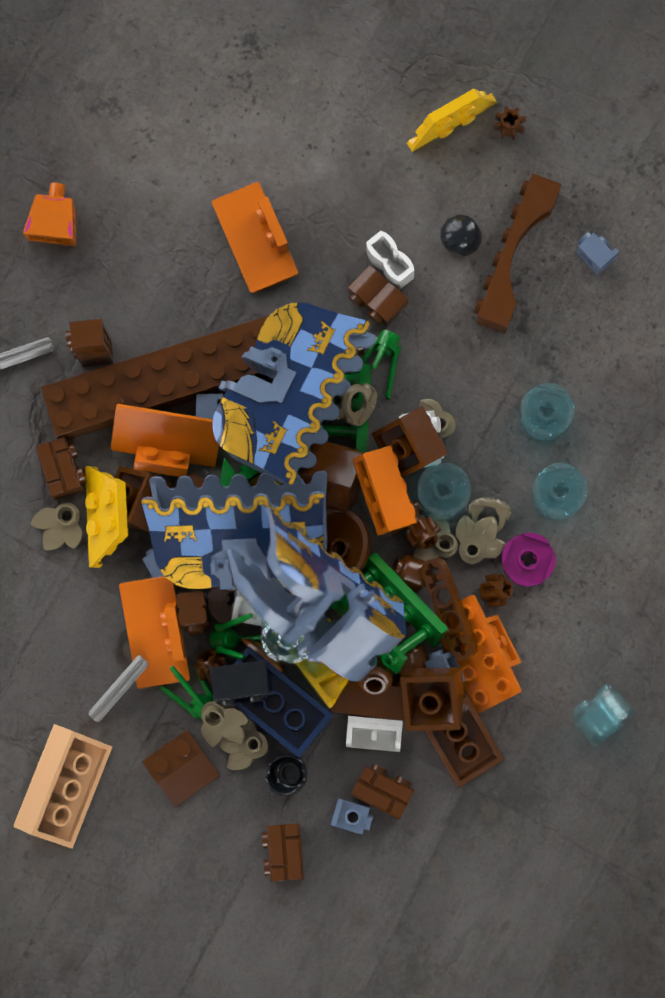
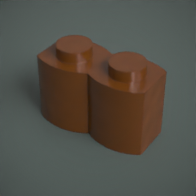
M370 265L348 287L350 301L358 308L365 307L370 312L368 316L378 325L383 323L385 326H388L408 305V298Z

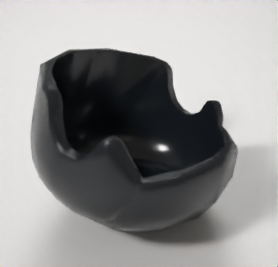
M455 215L448 218L443 224L440 239L449 252L468 256L477 251L480 246L482 232L471 217Z
M292 754L279 755L269 763L265 782L272 792L280 796L294 795L300 792L307 782V767L303 760Z

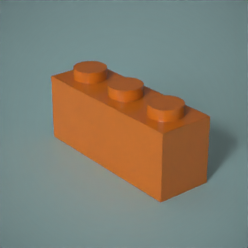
M391 445L353 458L352 461L377 536L417 523L415 509L409 501L406 492L407 485L401 477L398 468V458L392 451Z

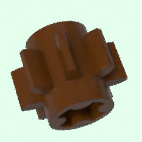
M505 106L503 114L496 113L495 119L499 122L494 124V130L501 131L502 139L508 136L515 140L517 132L524 133L525 127L521 124L526 121V116L519 115L518 107L513 110ZM506 120H510L511 124H514V126H510L509 122H506Z
M424 516L416 517L417 523L408 526L410 532L406 534V537L416 549L419 547L429 549L438 542L439 537L436 533L441 531V529L431 517L427 519Z
M504 574L486 575V582L481 583L479 587L481 599L484 602H488L489 607L507 605L506 599L511 598L513 594L511 582L508 579H504Z
M209 649L198 655V662L194 664L200 681L207 679L209 683H212L210 668L226 666L228 663L224 654H217L215 650Z

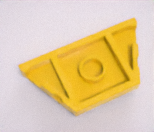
M470 90L428 114L424 122L415 131L417 136L407 141L408 147L413 152L438 137L440 139L447 137L453 132V128L460 124L462 126L468 125L476 118V115L497 104L496 99L491 93L487 95L484 91Z
M85 466V506L87 508L86 531L88 534L89 567L100 568L103 565L101 559L105 555H111L116 550L117 545L122 543L128 536L126 484L109 473L98 471L97 467Z
M272 630L275 639L328 708L333 707L349 680L333 671L321 661L318 663L314 660L310 662L307 650L300 655L297 647L305 640L303 635L295 644L283 640L275 630Z

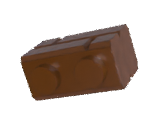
M61 437L35 447L50 496L53 500H58L84 490L82 483L86 482L82 467L77 468L74 458L78 457L74 442L69 443L66 437Z
M204 592L179 593L176 598L177 607L180 610L178 612L180 625L189 632V635L204 634L205 629L211 626L210 615L207 612L209 611L208 599Z
M372 764L371 768L365 765L351 796L400 820L414 792L410 788L412 783L399 776L395 780L386 776L387 770L376 764Z
M300 824L267 826V832H262L263 849L268 848L269 859L264 860L265 876H270V882L304 879Z

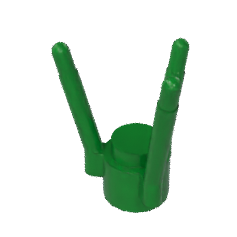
M381 330L379 337H376L372 347L366 351L361 359L363 364H365L375 350L377 355L371 366L372 370H375L382 356L390 357L392 354L385 395L386 399H389L393 387L398 355L402 348L398 346L400 337L397 334L388 330Z
M248 613L224 624H216L215 629L210 634L209 641L217 654H225L244 660L245 655L230 650L236 646L237 642H241L242 638L253 641H271L273 636H238L235 631L230 629L232 626L251 619L253 614Z
M171 666V672L194 699L191 702L193 707L164 685L160 686V690L187 710L194 719L198 717L203 721L201 711L204 705L214 701V696L206 680L204 679L200 683L207 696L204 693L198 696L181 673L174 666Z

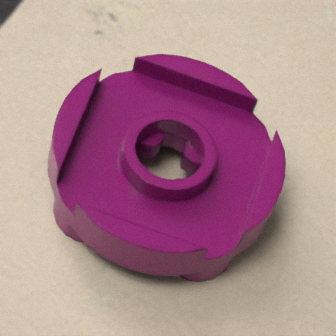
M523 533L508 541L503 550L501 562L504 574L513 583L523 587H532L542 584L550 577L555 567L556 557L550 543L543 536L536 533ZM528 553L533 554L532 559L536 560V564H530L529 567L524 566V561L521 560V556H527Z

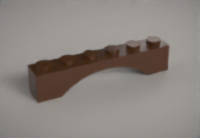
M533 173L529 181L524 180L519 195L523 196L520 205L515 203L510 217L514 220L511 228L506 227L501 242L505 243L502 252L497 251L492 266L496 267L493 276L488 274L483 290H486L487 293L484 300L479 298L474 313L478 315L476 323L503 333L507 332L516 307L510 278L513 255L527 232L537 223L551 215L560 192L561 183Z

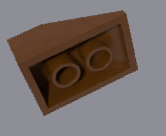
M465 692L460 730L423 731L458 788L504 760Z

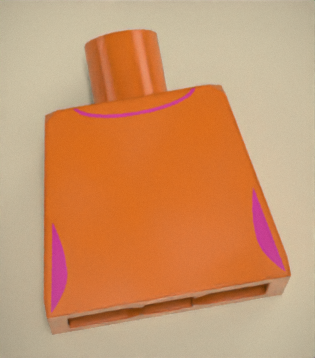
M50 183L49 195L37 194L35 196L23 232L27 241L76 246V208L73 199L64 197L66 188L64 184Z

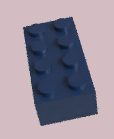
M248 646L242 653L245 655V659H238L234 664L263 661L265 659ZM265 660L270 695L264 696L265 701L249 703L248 698L237 700L238 704L234 706L244 712L245 715L295 756L301 758L333 719L334 715Z

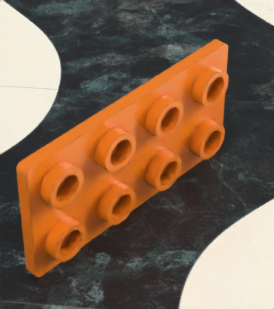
M259 182L212 200L213 208L251 294L298 275V270L289 252L288 242L268 196L265 197Z
M123 404L116 405L111 450L136 454L134 470L177 477L187 476L189 463L214 467L216 465L219 444L213 432V419Z
M165 576L120 583L119 589L132 661L138 655H141L149 662L148 667L136 680L137 688L179 682L171 672V666H174L185 680L189 681L190 672L182 627L179 623V610L174 583Z
M470 595L461 601L478 648L476 654L471 658L465 660L457 659L466 680L463 682V686L479 714L522 691L511 669L522 662L498 614L486 618L475 595ZM451 614L449 624L452 628L457 629L460 623L459 618ZM462 631V632L457 633V634H454V635H455V637H458V636H461V635H464V634H463V631ZM444 636L441 642L448 653L450 649ZM466 643L460 645L461 651L468 648Z

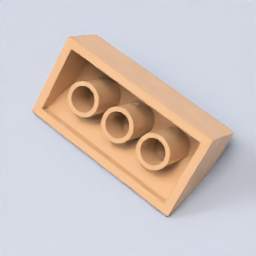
M54 724L13 827L30 835L73 849L112 746Z

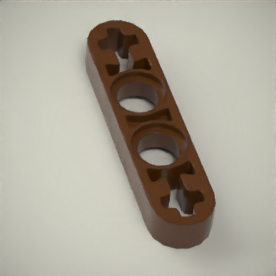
M441 558L427 560L422 565L421 573L437 617L449 628L445 638L450 652L459 660L471 658L477 652V641L450 569ZM434 567L439 568V572L436 574L431 572ZM444 580L445 584L436 586L435 583ZM441 589H446L450 594V600L447 604L443 603L439 597ZM451 614L459 618L460 623L457 629L452 628L449 624ZM463 631V634H464V635L455 637L454 634H457V633H460V632ZM466 643L468 648L461 651L460 645Z

